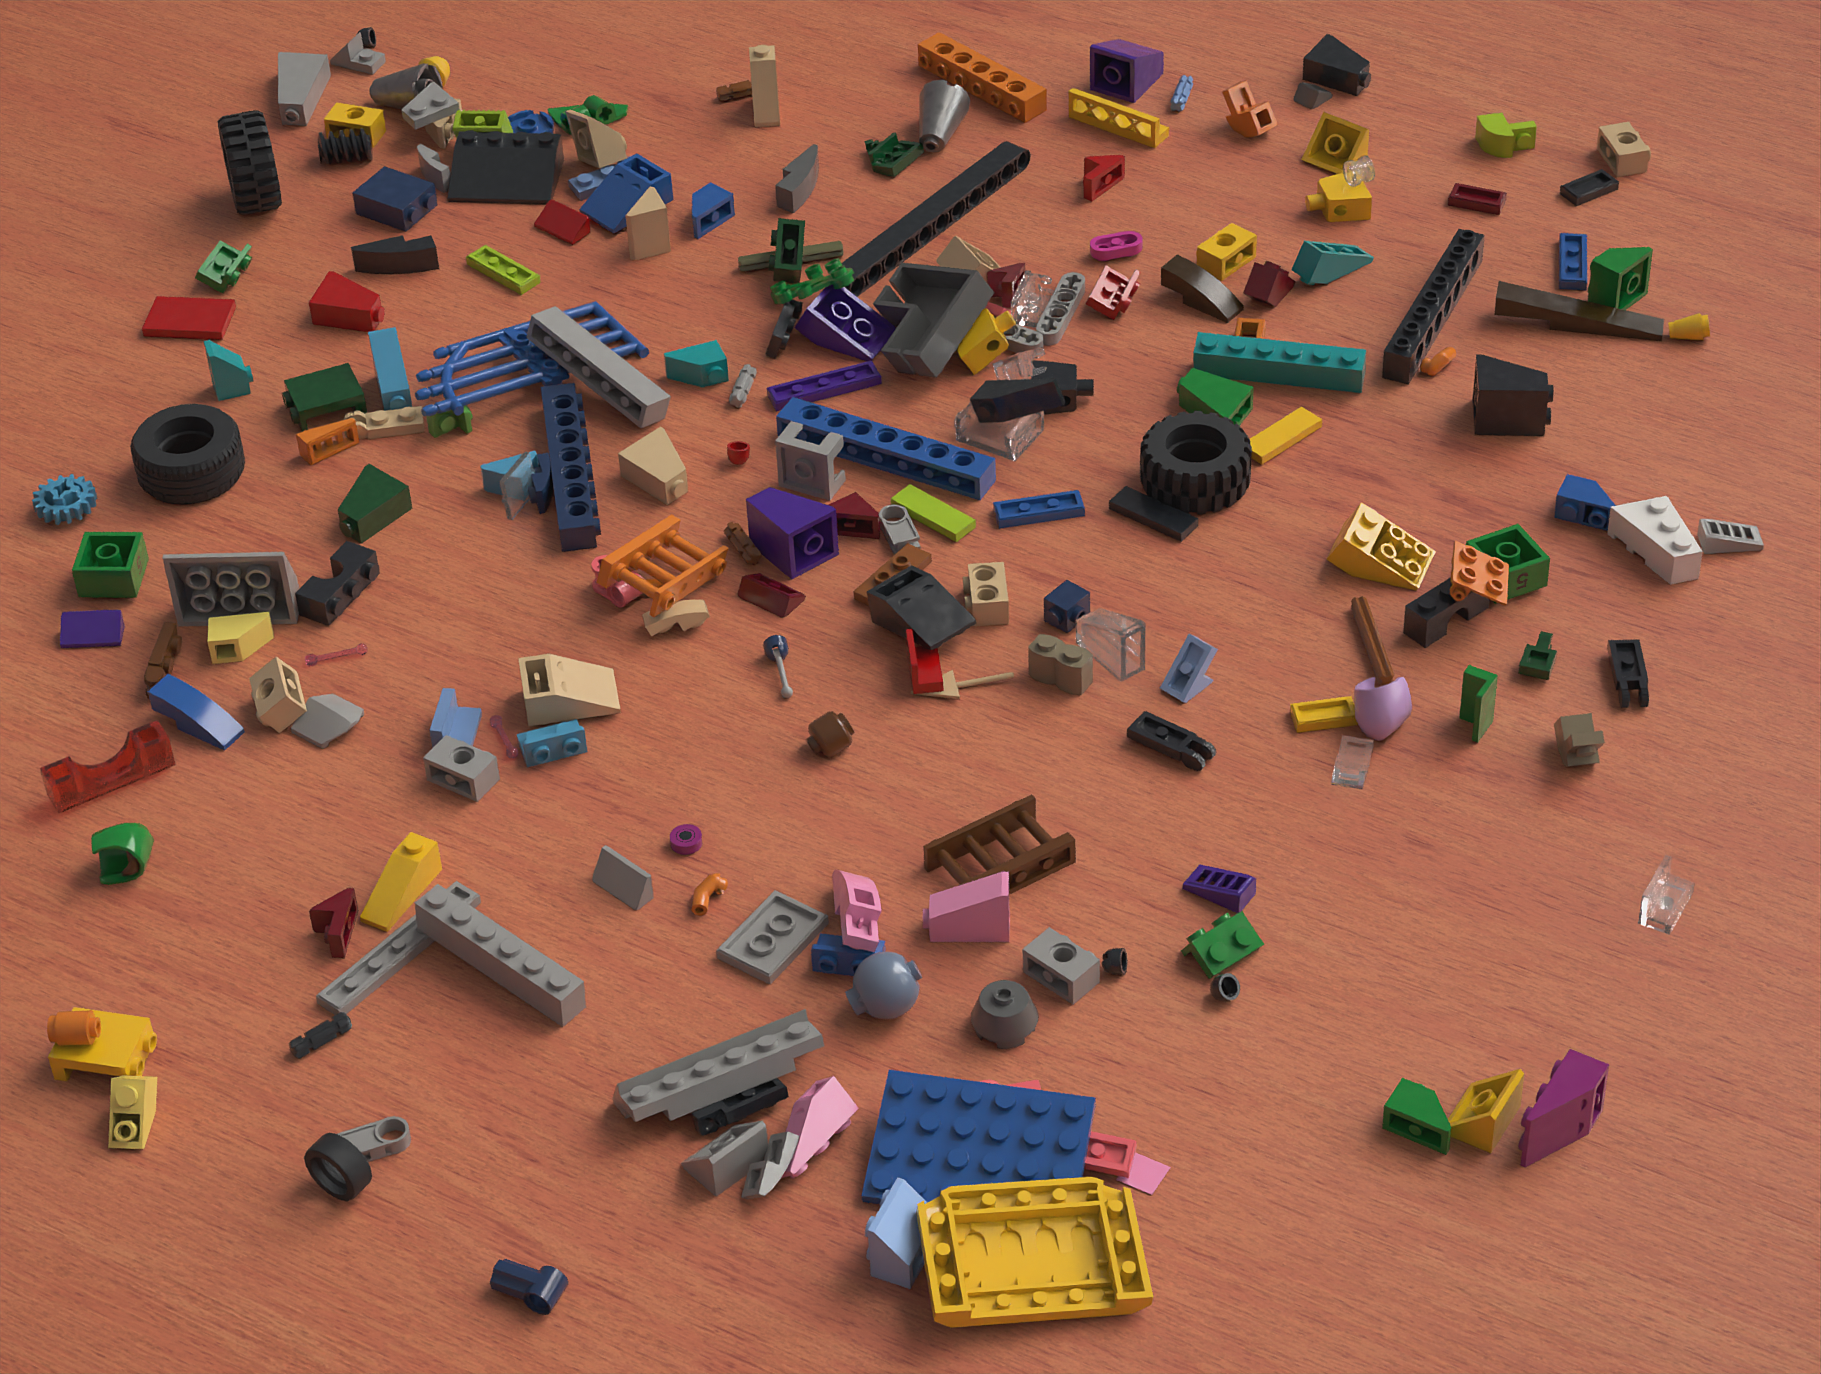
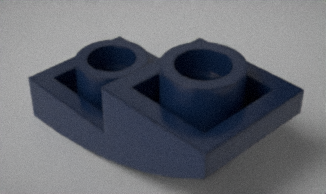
M549 453L537 454L539 466L534 467L535 474H531L533 486L528 487L531 504L536 503L539 514L547 511L553 495V479Z

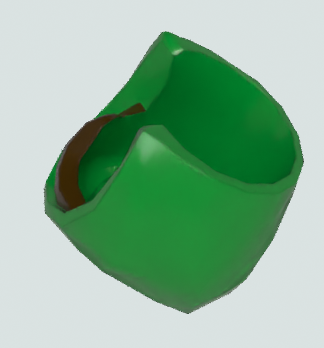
M126 822L92 834V853L96 854L99 852L101 869L99 878L101 884L125 883L135 880L144 874L154 842V838L147 827L140 823Z

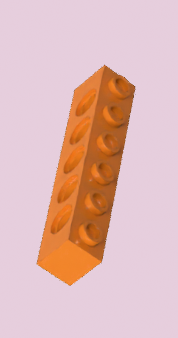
M938 32L918 44V65L954 85L961 86L965 91L1026 123L1047 111L1046 88L952 38Z

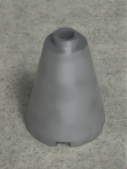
M423 63L375 79L370 86L369 92L376 104L403 109L430 83L435 82L441 88L443 86L436 67Z
M935 80L925 84L919 95V143H922L923 148L928 152L943 150L969 110L970 98L967 92L957 84L954 87L947 85L945 80Z

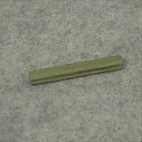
M834 241L803 246L802 263L843 256L842 242ZM775 251L738 257L740 271L747 272L769 268L770 254L775 255Z

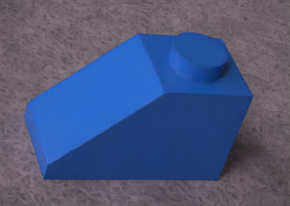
M710 182L692 194L694 238H701L735 216L733 193Z

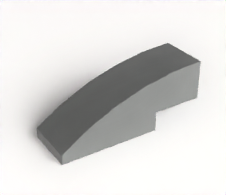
M813 144L783 168V179L775 185L778 208L795 213L811 195L819 175L818 145Z

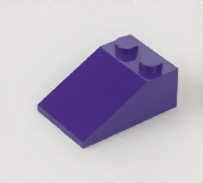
M829 285L806 308L794 328L818 346L864 361H872L885 346L897 327L845 287L834 289L833 285Z

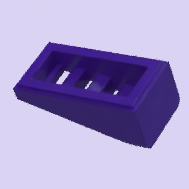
M1199 864L1183 883L1182 889L1239 913L1256 894V878L1243 873ZM1201 877L1205 878L1202 883L1197 882Z

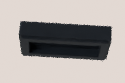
M1601 169L1561 185L1560 194L1575 206H1579L1618 190L1619 181Z

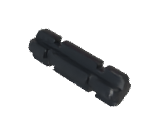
M340 1012L331 1017V1022L326 1020L305 1032V1037L298 1036L289 1042L291 1053L297 1059H300L310 1053L309 1049L312 1048L314 1051L337 1038V1033L342 1035L352 1028L349 1016L345 1012Z

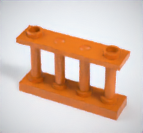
M671 514L604 557L596 583L607 588L617 581H624L653 599L649 615L656 617L663 611H668L676 602L715 576H720L727 566L725 559L728 548L723 545L713 553L708 554L680 537L678 530L681 520ZM674 546L699 562L691 565L666 549ZM658 558L680 571L681 574L675 577L649 560ZM640 569L665 585L657 588L632 573V571Z

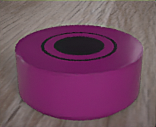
M691 824L675 827L670 832V846L672 850L681 855L697 852L702 846L701 830Z

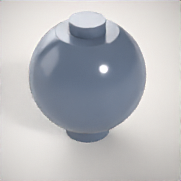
M878 952L868 956L859 964L853 976V988L845 991L857 1015L867 1012L878 1019H894L907 1013L915 1004L920 991L917 980L921 979L922 975L913 960L907 962L904 956L894 952Z

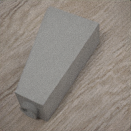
M278 53V105L282 125L307 126L331 77L327 54Z

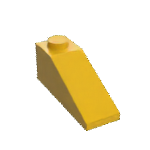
M413 832L406 836L392 852L360 915L361 922L386 932L393 927L442 870L438 842Z

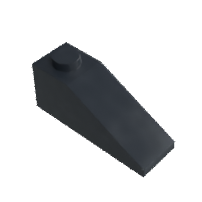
M1056 378L986 380L970 398L979 423H1002L1065 404Z

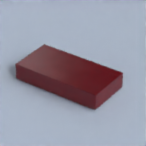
M1455 183L1448 197V206L1500 215L1507 200V193Z

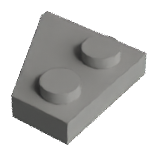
M432 82L402 109V117L416 130L455 114L459 110V103L439 85Z

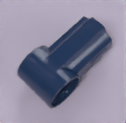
M499 1259L493 1268L490 1285L493 1290L522 1299L532 1311L548 1315L567 1288L568 1279L560 1270L552 1266H542L540 1270L508 1259Z

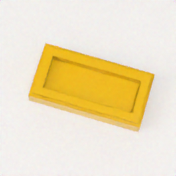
M1352 696L1290 704V714L1297 733L1358 725L1355 718V705Z

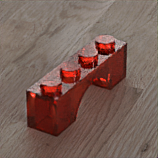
M156 720L129 731L120 751L105 762L95 765H83L68 756L41 767L40 772L48 798L57 812L62 813L176 764L170 739Z

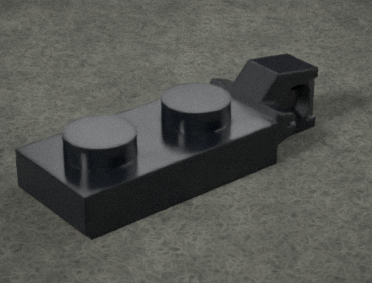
M792 299L784 304L769 342L766 356L776 359L779 349L785 350L796 319L800 318L803 302Z
M775 1078L692 1113L695 1129L701 1136L717 1132L719 1127L741 1121L750 1114L772 1107L777 1102L789 1097L787 1087L778 1078Z

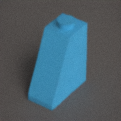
M396 327L368 332L375 377L384 411L412 407L410 389Z

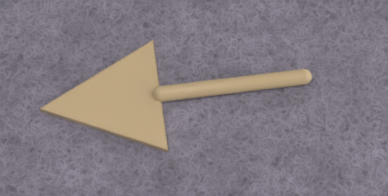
M953 670L942 675L944 691L915 695L960 699L958 688L1011 679L1014 677V674L1009 672L956 682Z

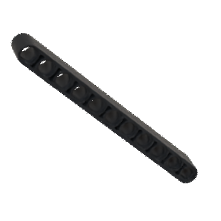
M1008 141L1002 142L842 262V266L852 268L854 271L852 275L854 281L845 286V288L856 297L861 295L898 267L901 262L903 263L1023 172L1030 162V151Z

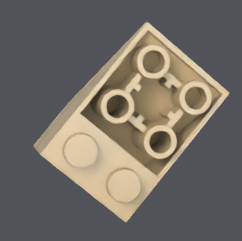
M552 654L518 658L528 726L621 713L613 668Z

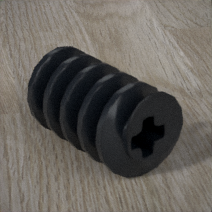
M360 128L358 136L355 135L353 129H350L348 137L345 136L343 130H339L338 138H335L332 131H329L328 139L324 138L322 132L318 134V150L321 164L323 158L327 164H331L333 157H335L337 163H342L344 155L348 162H352L354 154L358 161H362L364 153L368 160L373 159L370 132L369 135H366L363 128Z

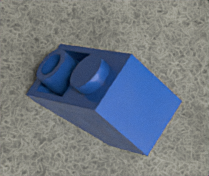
M1567 474L1556 496L1554 518L1608 531L1610 509L1616 505L1596 481Z

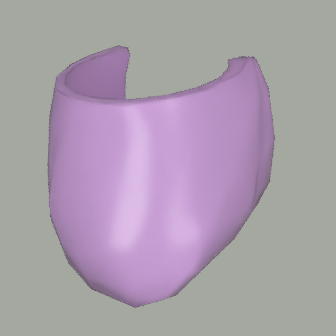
M1371 677L1355 686V718L1361 731L1368 738L1378 741L1385 739L1397 730L1411 715V695L1404 677H1398L1392 683L1377 688L1374 686L1375 677Z

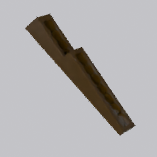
M1498 282L1494 315L1550 321L1549 330L1662 341L1665 319L1507 282Z

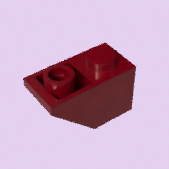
M1265 261L1264 265L1254 262L1243 294L1251 299L1276 307L1291 291L1296 281L1288 276V271L1281 269V266L1275 263Z

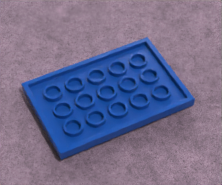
M889 1070L862 1190V1201L880 1204L883 1193L887 1189L891 1190L897 1177L904 1179L927 1203L939 1197L940 1192L950 1186L1083 1177L1096 1098Z

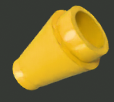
M1697 313L1674 322H1668L1670 339L1703 340L1705 337H1710L1708 315Z

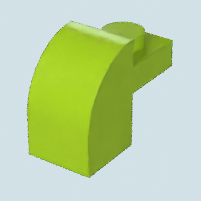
M1503 113L1478 115L1475 138L1484 152L1496 157L1511 158L1513 157V151L1535 148L1537 126L1534 121L1508 124Z

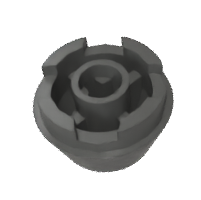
M1000 980L988 984L981 991L971 1012V1023L978 1038L981 1041L985 1038L990 1042L997 1043V1048L1010 1049L1023 1045L1025 1038L1032 1031H1035L1039 1018L1038 1010L1027 990L1019 983L1009 980Z

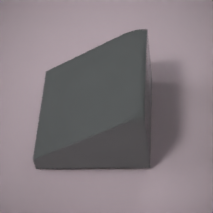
M1302 82L1298 85L1294 101L1309 109H1314L1331 99L1333 94L1315 84Z

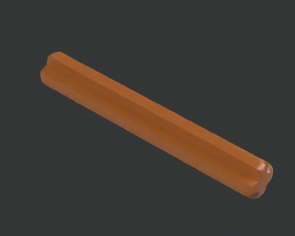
M1363 596L1359 598L1354 597L1351 600V610L1377 682L1381 686L1390 684L1394 681V672L1368 601Z

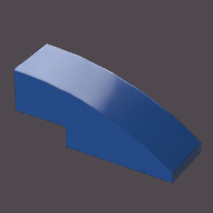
M167 674L148 691L152 710L176 720L178 730L224 751L245 733L244 727L217 703L199 690L170 674Z

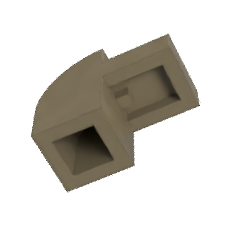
M1592 713L1559 717L1554 723L1558 751L1563 764L1569 767L1600 763L1598 749L1605 742L1603 731H1594Z

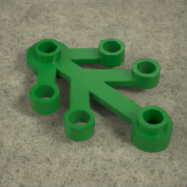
M837 258L824 265L829 275L823 276L820 264H814L805 269L808 281L793 285L780 281L770 287L772 291L770 295L775 304H784L797 296L799 299L807 298L829 285H833L834 289H840L854 281L852 276L854 271L852 268L842 266L840 259Z

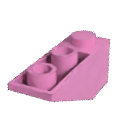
M834 1076L816 1081L794 1103L786 1132H791L800 1137L793 1157L781 1178L788 1176L795 1178L803 1173L808 1167L806 1162L812 1156L823 1152L830 1145L828 1139L834 1133L838 1134L851 1124L850 1117L859 1109Z

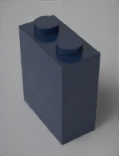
M385 166L352 192L357 215L405 232L438 205L434 183Z

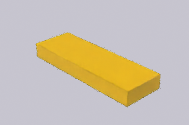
M1301 406L1250 438V445L1252 447L1251 458L1261 465L1321 428L1322 419Z

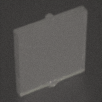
M524 452L499 481L503 496L502 503H504L507 519L513 520L530 500L528 487L533 486L531 474L535 473V469H533L529 452Z

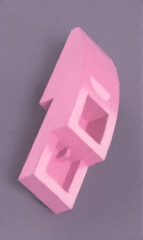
M834 869L832 878L835 914L841 916L843 945L857 950L863 949L875 952L879 943L877 921L881 914L880 898L876 885L868 877Z

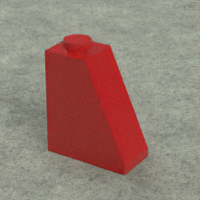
M334 271L327 273L309 301L313 325L371 332L376 330L379 323L383 322L385 316V309L381 306L379 294Z

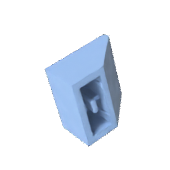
M898 1177L891 1190L887 1189L883 1193L880 1209L876 1216H871L867 1222L865 1237H868L869 1247L866 1258L870 1260L872 1277L911 1289L924 1265L916 1209L918 1203L924 1201V1204H926L927 1202L904 1179Z

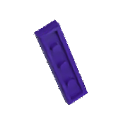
M867 361L774 385L766 389L767 396L774 409L780 411L792 397L815 402L882 384V378L874 363Z

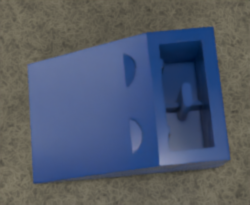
M636 153L616 164L581 206L579 211L612 233L620 231L627 226L626 214L650 186L655 187L664 204L674 200L671 173Z

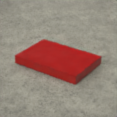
M156 296L142 327L143 336L223 340L236 309L235 299Z

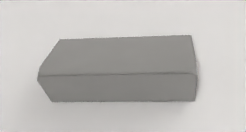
M606 845L602 847L593 873V882L632 909L639 910L654 898L651 875Z

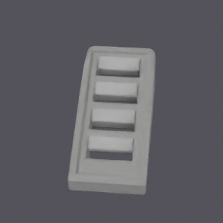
M1699 519L1697 536L1704 554L1759 551L1764 548L1757 526L1713 519Z

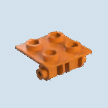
M1455 540L1450 578L1452 583L1450 595L1453 599L1462 601L1472 591L1506 606L1509 564Z

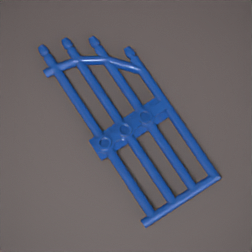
M596 301L562 311L571 319L592 313L598 318L579 323V325L588 332L609 327L612 331L595 337L603 344L622 339L626 343L625 345L611 349L620 357L637 353L641 358L648 356L649 349ZM530 321L447 345L446 348L441 347L433 351L435 359H443L448 355L450 357L443 365L420 371L416 374L418 382H425L431 378L441 377V381L439 384L416 391L415 397L417 400L429 399L430 396L435 397L443 394L445 400L436 402L434 405L430 404L421 409L423 416H433L436 413L439 414L452 410L455 415H461L465 405L542 382L544 386L562 384V380L570 377V372L526 338ZM500 342L503 347L463 358L469 350ZM511 355L518 359L452 379L453 373ZM523 369H528L531 373L456 396L454 393L455 390Z

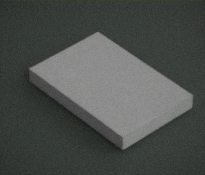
M774 890L716 950L717 959L771 985L829 924L828 915Z

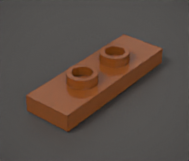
M907 543L853 591L854 599L869 606L866 593L868 590L911 565L923 570L932 562L931 554Z

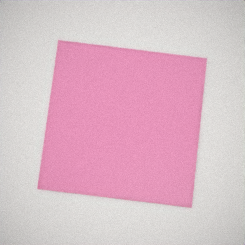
M1135 1153L1129 1178L1118 1176L1116 1180L1152 1195L1171 1167Z

